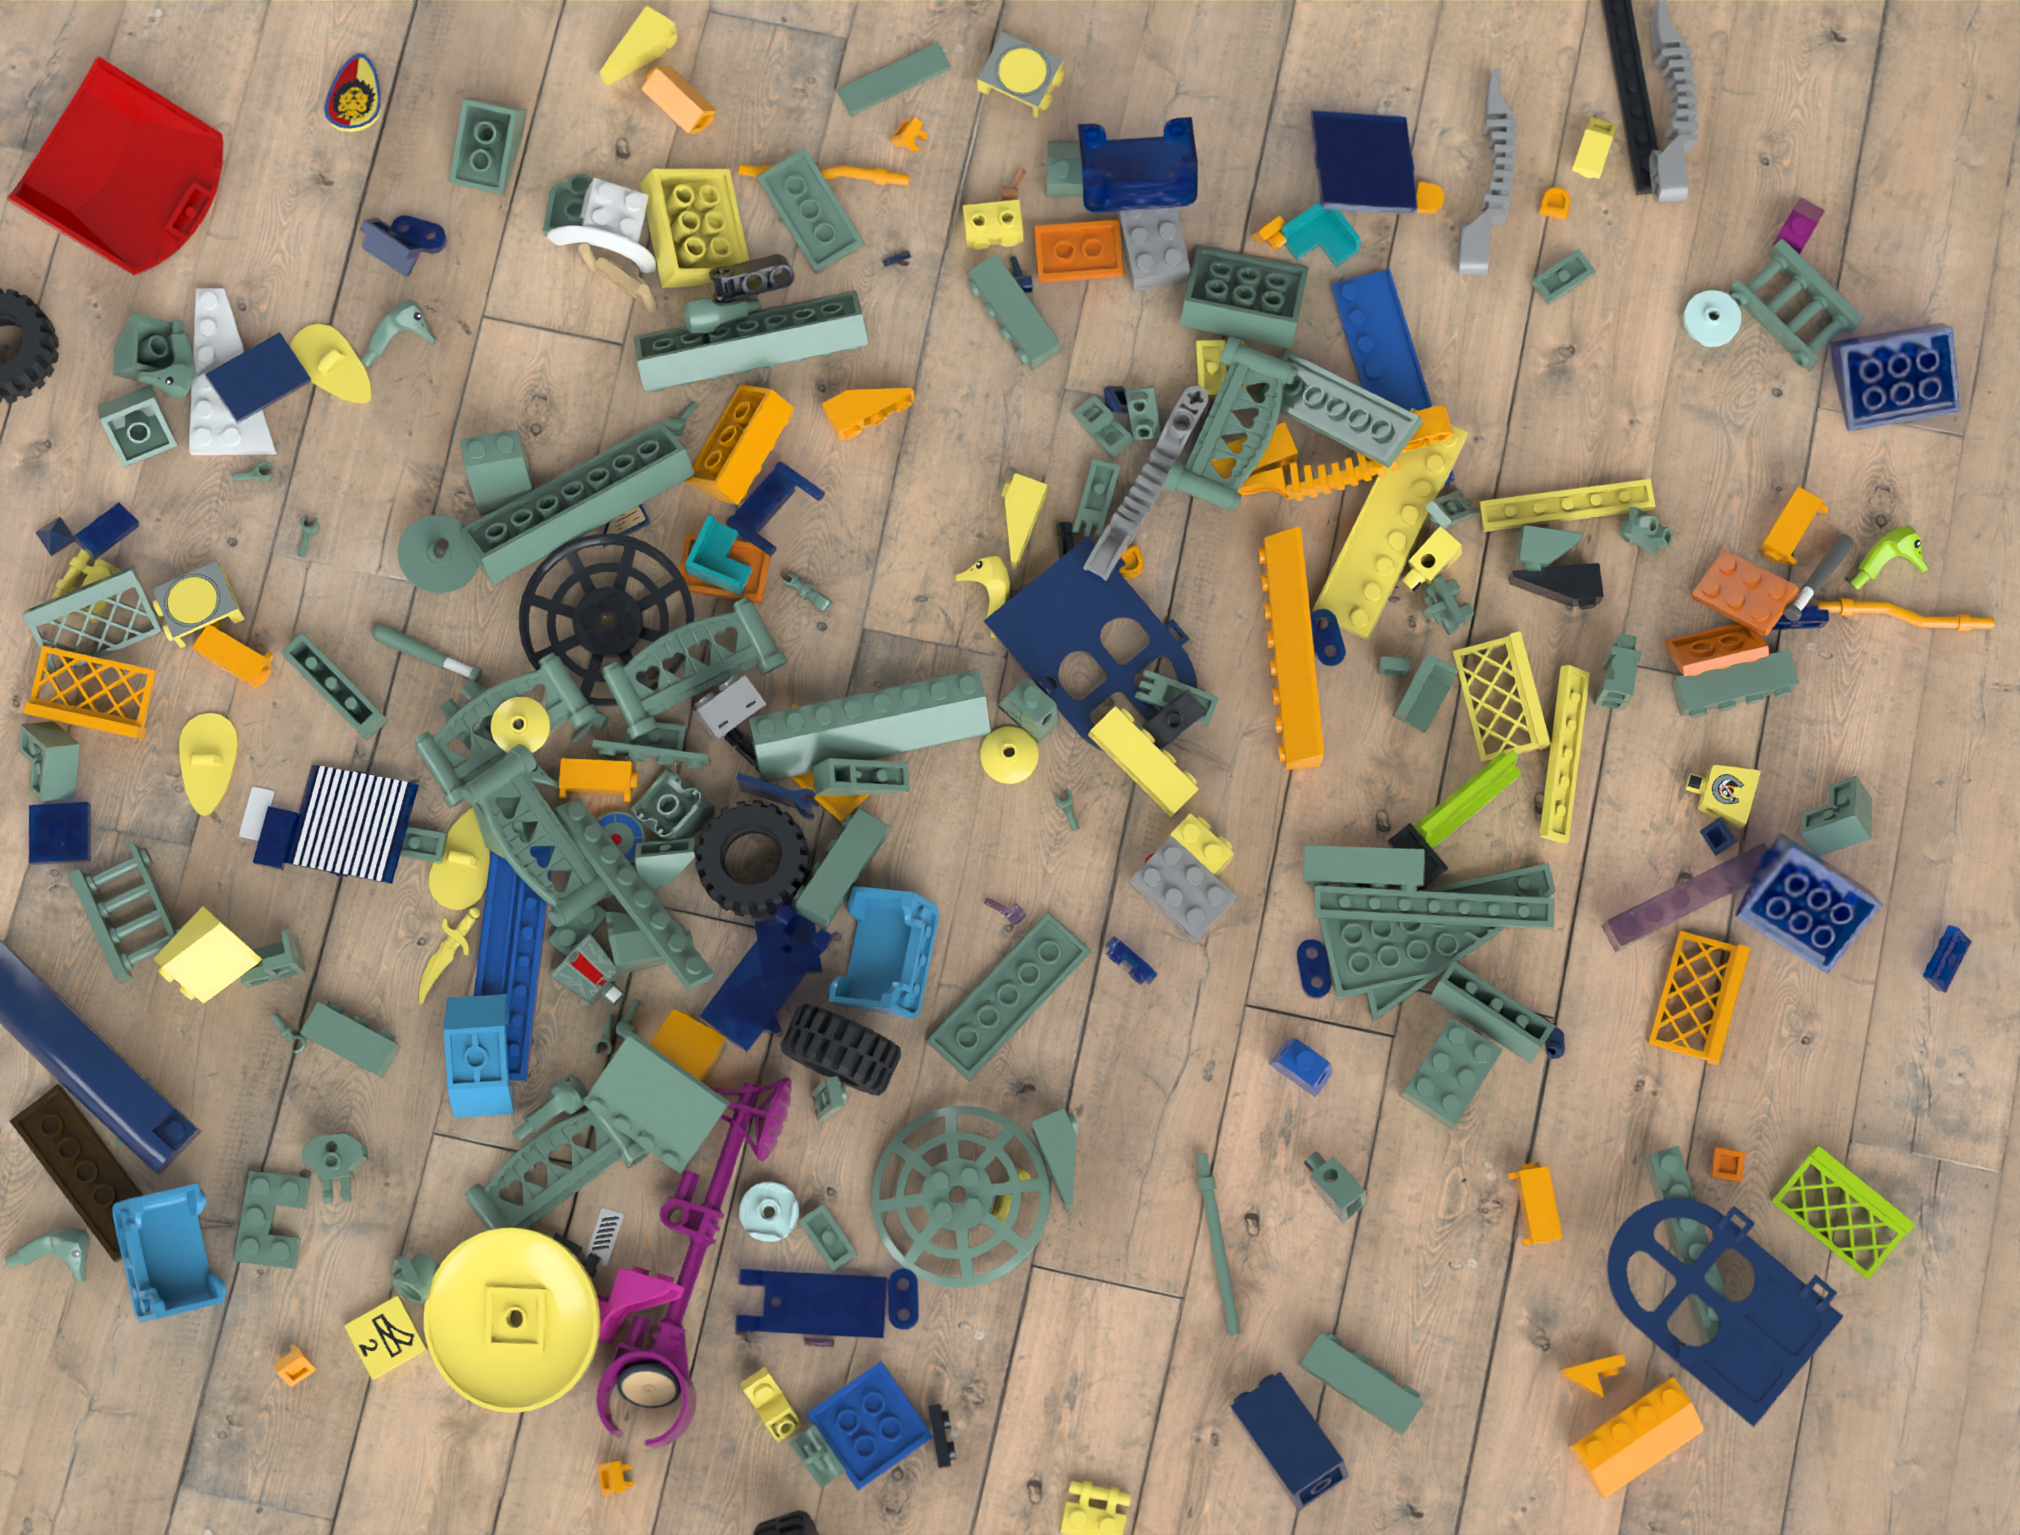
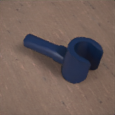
M1016 256L1010 257L1016 282L1024 293L1032 292V275L1022 276Z

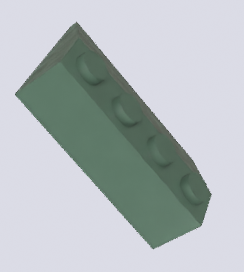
M1197 245L1184 299L1180 326L1292 349L1309 267Z
M630 1032L591 1089L583 1104L591 1109L593 1113L612 1124L617 1130L640 1144L642 1148L654 1154L667 1166L681 1174L699 1151L730 1102L633 1032Z

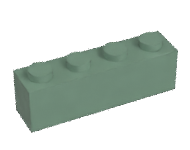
M994 254L968 271L967 287L975 298L979 296L983 301L984 305L982 307L990 320L995 318L1000 325L998 330L1007 343L1011 341L1015 346V355L1022 365L1027 363L1030 369L1034 370L1060 353L1059 340L997 254Z
M303 633L281 652L286 660L366 741L388 722L383 714Z
M1790 650L1769 654V656L1759 658L1755 662H1742L1731 665L1726 669L1704 671L1697 676H1676L1671 685L1680 716L1690 715V718H1697L1708 713L1707 710L1718 708L1721 712L1736 707V703L1746 701L1747 705L1763 701L1765 696L1774 694L1775 698L1790 695L1792 690L1798 685L1799 680Z
M858 808L854 816L851 814L847 816L841 827L843 833L839 839L834 837L825 851L828 854L823 863L820 861L816 863L810 873L812 879L808 886L802 885L794 898L796 901V913L825 930L851 893L852 886L856 885L888 836L889 825Z
M1305 845L1303 881L1310 883V888L1315 889V886L1340 884V887L1358 888V885H1370L1371 889H1388V886H1400V890L1417 891L1418 887H1424V849Z
M1454 960L1430 996L1432 1000L1529 1063H1532L1555 1028L1553 1024Z
M1328 1332L1325 1336L1320 1333L1301 1360L1299 1366L1400 1435L1404 1434L1424 1403L1418 1399L1420 1394L1406 1384L1403 1388L1393 1382L1394 1376L1385 1369L1379 1367L1376 1371L1367 1365L1369 1359L1358 1351L1353 1350L1350 1353L1342 1348L1343 1341Z

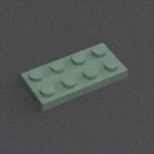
M806 148L757 176L762 188L816 274L864 246L863 240Z

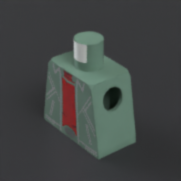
M588 934L550 974L557 983L592 1005L596 1004L603 997L612 1006H615L625 996V992L615 984L622 974L591 934Z

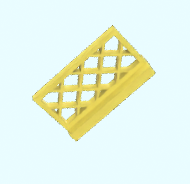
M1521 631L1511 633L1508 637L1453 651L1482 763L1492 761L1502 752L1507 755L1514 750L1516 754L1551 747ZM1506 645L1508 656L1503 665L1488 658L1493 648ZM1487 650L1485 655L1479 653L1481 651ZM1474 654L1482 659L1474 673L1463 667L1461 656ZM1485 662L1500 669L1492 683L1478 676ZM1509 662L1511 663L1512 671L1506 668ZM1503 671L1515 678L1516 683L1510 693L1496 686ZM1465 673L1471 676L1468 683L1466 681ZM1475 679L1489 686L1481 700L1470 695L1469 688ZM1493 689L1507 697L1499 710L1485 703ZM1516 690H1518L1520 699L1514 696ZM1511 699L1521 704L1523 708L1517 721L1503 713ZM1472 701L1478 704L1475 711L1473 708ZM1482 706L1496 714L1488 728L1478 723L1476 719ZM1524 716L1527 726L1521 724V721L1523 720ZM1500 717L1514 724L1507 738L1492 731ZM1518 727L1529 733L1530 744L1518 746L1510 741ZM1479 728L1485 731V734L1482 738ZM1489 734L1504 742L1498 752L1485 754L1483 744ZM1507 744L1510 745L1511 747H1513V748L1504 750V749L1506 748Z

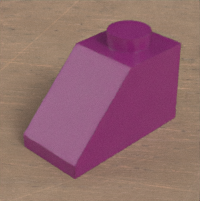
M1800 197L1772 245H1776L1783 238L1800 255L1825 210Z

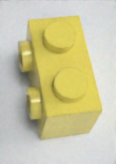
M1020 200L963 205L967 248L973 247L974 249L982 250L990 245L998 244L1004 247H1011L1017 245L1018 242H1023Z
M1190 813L1170 834V837L1172 836L1211 873L1217 876L1232 861L1234 853L1231 849L1233 847L1224 837L1219 836L1217 838L1210 832L1211 826L1202 817L1198 816L1195 818Z

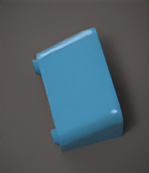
M852 886L851 895L847 900V909L850 915L858 920L848 971L846 976H837L830 984L828 1002L849 1008L914 1019L920 1013L939 921L938 907L934 902L915 892Z
M199 1183L131 1198L113 1205V1220L135 1316L140 1323L225 1302V1282L222 1278H218L216 1274L210 1273L198 1215L202 1213L203 1207L206 1206V1196L204 1191L200 1189Z

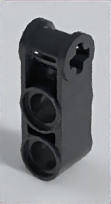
M773 254L730 266L717 267L709 272L710 279L714 282L715 287L714 301L717 303H730L737 299L789 287L795 279L792 267L787 259L780 254ZM784 268L780 274L774 275L777 269ZM757 275L754 280L746 281L749 276Z

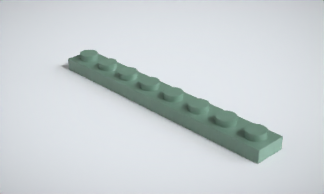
M577 798L555 808L554 814L579 850L686 990L689 991L711 980L714 974L712 969L582 800Z
M1315 886L1314 917L1552 930L1554 928V898Z

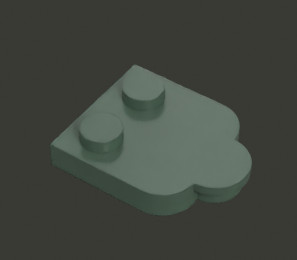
M576 174L568 182H561L552 187L543 226L544 236H547L551 230L558 227L582 226L583 217L580 216L585 194L593 181L585 174Z

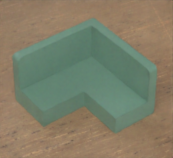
M1427 653L1394 717L1423 733L1426 732L1459 670Z
M54 721L21 724L19 752L31 762L29 790L41 801L73 798L76 791L80 744Z
M1857 776L1830 784L1828 805L1801 814L1800 834L1816 856H1822L1871 839L1872 798Z
M287 929L280 931L283 942L253 949L262 959L258 964L240 976L242 984L250 988L306 973L298 938Z

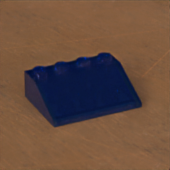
M1937 323L1830 342L1833 373L1848 432L1961 412L1954 327L1944 323Z
M1780 833L1762 856L1735 916L1828 974L1883 904L1871 890Z

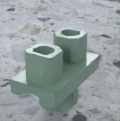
M1155 385L1126 389L1125 394L1133 439L1143 440L1160 437L1163 431Z
M1638 507L1629 508L1630 519L1624 521L1621 525L1620 535L1627 543H1636L1649 554H1658L1659 547L1670 546L1673 530L1669 527L1661 526L1656 517L1647 515Z
M1441 576L1434 579L1433 583L1423 590L1427 597L1424 601L1428 606V609L1422 613L1424 618L1434 617L1438 625H1443L1448 635L1455 633L1474 615L1470 604L1465 602L1458 605L1454 599L1460 593V587L1456 579L1444 580Z
M816 1424L789 1442L820 1488L825 1487L847 1471Z

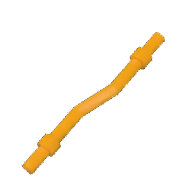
M740 163L739 175L757 177L774 166L763 164L761 167ZM838 165L819 170L825 180L845 176L872 180L874 184L880 185L892 183L908 186L910 177L908 174L888 172L887 168L876 167L875 170Z
M1853 598L1816 602V612L1839 613L1840 616H1852L1853 613H1886L1921 628H1956L1957 631H1970L1971 628H1994L1993 617H1971L1970 614H1957L1956 617L1923 616L1890 602L1854 601Z

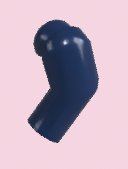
M1554 1025L1555 1028L1545 1041L1546 1054L1551 1059L1560 1058L1565 1052L1564 1032L1556 1025Z

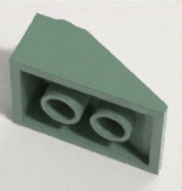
M474 97L463 98L449 183L504 195L523 137L527 109Z
M1062 1108L1032 1121L1031 1131L1065 1210L1068 1212L1073 1207L1076 1134L1079 1133V1127L1073 1113L1067 1115L1065 1109Z

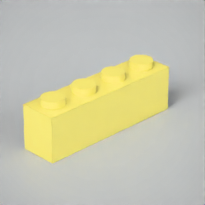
M1115 706L1090 730L1088 736L1172 817L1199 790L1195 786L1197 784L1196 779L1186 770L1182 773L1174 765L1176 763L1174 757L1166 750L1161 752L1153 744L1155 742L1153 736L1145 729L1140 731L1133 724L1135 720L1124 708L1119 710Z

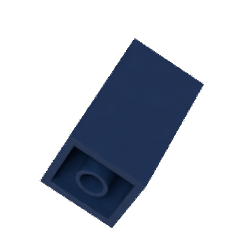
M1281 1372L1275 1376L1274 1374L1266 1376L1259 1382V1387L1250 1393L1245 1391L1234 1399V1404L1230 1406L1233 1415L1298 1512L1349 1477L1344 1460Z

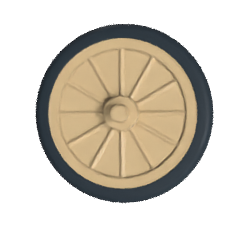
M655 1364L631 1366L625 1369L617 1380V1389L620 1395L628 1402L640 1407H664L675 1402L681 1394V1386L676 1375L671 1370Z

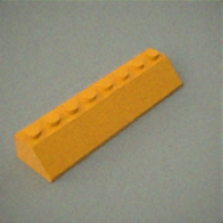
M1300 526L1264 537L1263 547H1258L1259 564H1264L1265 575H1261L1262 593L1267 592L1268 603H1264L1265 620H1270L1271 631H1266L1268 649L1273 648L1274 659H1269V670L1271 677L1276 676L1277 686L1272 688L1273 705H1278L1279 716H1275L1276 733H1281L1282 744H1278L1279 762H1284L1285 770L1319 768L1324 757L1302 529Z

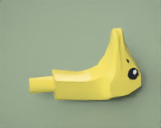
M1000 556L981 558L969 569L955 575L956 581L980 582L986 586L990 599L987 618L1010 600V579L1007 568ZM991 631V638H997Z

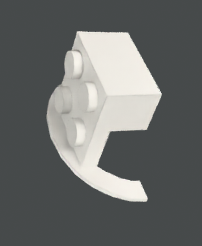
M594 178L585 194L580 216L583 217L582 226L558 227L547 234V238L559 246L570 243H587L610 249L630 258L639 266L641 272L650 273L656 269L655 257L650 251L638 244L649 195Z

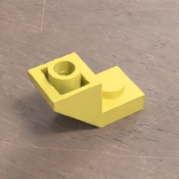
M1593 117L1590 118L1572 171L1578 172L1586 178L1595 177L1600 179L1618 127L1617 124Z
M766 1367L739 1383L777 1443L803 1427V1424Z

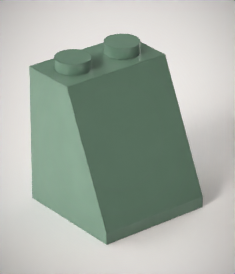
M518 429L460 440L465 470L480 515L492 513L534 490L528 450Z

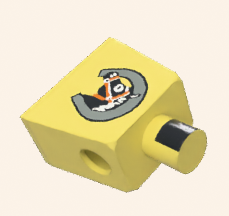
M1440 526L1409 560L1411 570L1401 580L1402 583L1412 592H1415L1424 581L1430 586L1434 579L1440 577L1462 555V545ZM1426 561L1434 563L1431 568H1425L1422 564Z
M1712 765L1707 772L1706 778L1690 773L1685 790L1701 795L1698 804L1700 811L1716 819L1722 816L1728 825L1741 830L1747 824L1761 771Z

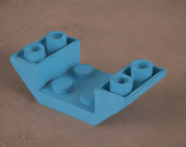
M507 994L453 997L446 1000L444 1042L447 1090L454 1118L515 1114L513 1084H509L506 1025L509 1024Z

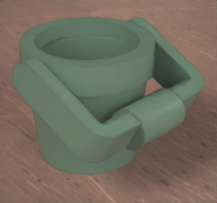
M418 1253L411 1261L406 1254L397 1256L394 1259L391 1270L393 1276L392 1284L406 1300L423 1304L430 1295L429 1291L432 1286V1280L440 1265L422 1253Z

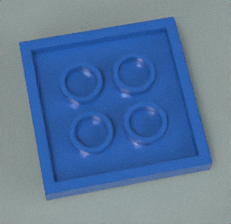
M882 1361L806 1414L813 1425L816 1424L847 1469L845 1473L857 1491L933 1438V1435Z

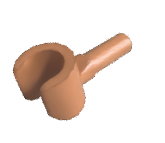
M1019 168L1012 187L1002 188V201L1018 200V189L1026 172L1025 169Z

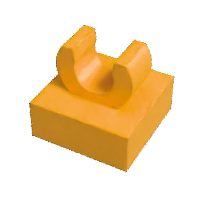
M916 116L904 119L889 142L896 148L906 147L911 152H918L920 148L914 143L915 136L921 141L928 138L927 134L920 130L924 123Z
M1279 215L1251 236L1257 245L1267 240L1273 250L1278 249L1287 242L1279 231L1286 223Z
M292 1344L290 1346L292 1352L285 1357H282L280 1354L276 1355L277 1362L273 1364L277 1374L290 1387H293L316 1371L313 1362L299 1347L297 1348Z
M621 1461L598 1465L602 1496L622 1493L626 1491V1488L635 1485L634 1481L626 1482L623 1477L624 1471L633 1469L631 1464L622 1465Z

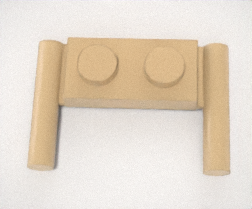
M582 243L579 245V251L591 272L597 271L604 278L645 305L648 312L653 313L657 310L654 297L647 283L636 274L630 276L623 271L625 268L613 258H610L608 261L600 256L596 260L589 244Z

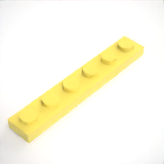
M1651 479L1479 501L1478 503L1483 532L1518 528L1524 525L1533 526L1629 513L1630 507H1638L1642 511L1654 510L1656 507Z
M1571 665L1561 666L1539 833L1540 837L1558 843H1568L1570 837L1590 672Z

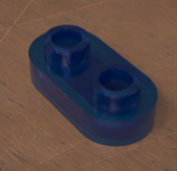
M402 215L394 219L391 227L422 246L423 252L435 254L442 251L447 244V236L444 229L436 223ZM402 226H409V229L407 231H400V228ZM430 233L436 234L433 239H427V235Z
M1316 609L1310 614L1313 646L1317 658L1324 665H1338L1345 657L1346 648L1337 618L1328 609ZM1322 617L1326 618V627L1319 628L1317 620ZM1329 645L1334 646L1336 649L1335 654L1332 656L1325 654V649Z
M1113 936L1105 945L1108 949L1106 953L1108 958L1115 964L1120 965L1123 963L1130 969L1129 976L1138 984L1142 985L1145 982L1150 985L1158 976L1143 959L1118 938Z
M1308 939L1299 945L1296 952L1301 988L1307 997L1321 999L1329 993L1332 986L1327 952L1320 941ZM1314 949L1317 952V957L1309 958L1306 955V951ZM1319 978L1322 981V986L1319 988L1314 987L1311 980Z
M904 1268L895 1270L888 1279V1317L896 1329L903 1331L913 1328L919 1319L918 1279L911 1270ZM901 1279H906L909 1282V1287L906 1290L898 1288V1282ZM901 1310L909 1311L910 1317L908 1320L901 1321L898 1318Z

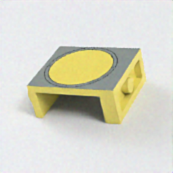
M1002 32L977 79L978 91L986 95L989 94L991 88L1032 106L1033 116L1038 118L1042 110L1047 111L1053 99L1051 93L1054 87L1059 88L1065 77L1063 60Z
M217 560L152 589L156 600L152 601L159 617L164 616L167 623L162 625L169 641L175 640L180 648L186 646L183 636L229 616L234 624L245 620L227 575Z

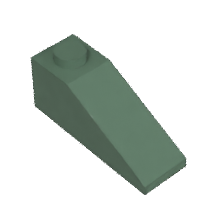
M828 758L813 766L814 790L818 796L842 797L910 791L908 762Z

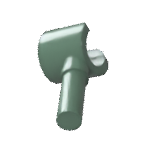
M692 401L679 419L669 417L666 427L674 436H681L683 434L688 418L698 407L696 402Z
M265 461L260 462L256 466V470L233 474L232 479L235 482L258 478L259 481L267 483L272 479V474L262 475L260 472L264 469H270L271 464Z
M304 515L300 521L303 535L297 556L303 558L311 536L318 534L320 531L317 518L314 525L307 527V515Z
M599 712L600 714L585 724L571 740L577 744L591 731L593 726L599 730L604 729L609 721V717Z
M1066 788L1068 800L1060 801L1057 793H1055V802L1058 808L1064 810L1072 830L1076 831L1080 828L1072 809V793Z
M634 999L627 1015L616 1025V1034L623 1041L630 1032L635 1033L636 1031L630 1025V1022L633 1020L641 1003L638 999Z
M607 1015L602 1039L598 1040L594 1045L596 1054L599 1053V1046L602 1042L608 1044L607 1056L614 1050V1045L610 1041L614 1015Z

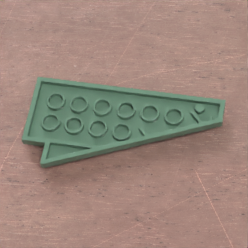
M1549 863L1419 890L1549 898L1556 892ZM1318 917L1337 1000L1366 994L1372 1021L1382 1017L1445 972L1453 960L1458 963L1507 928Z

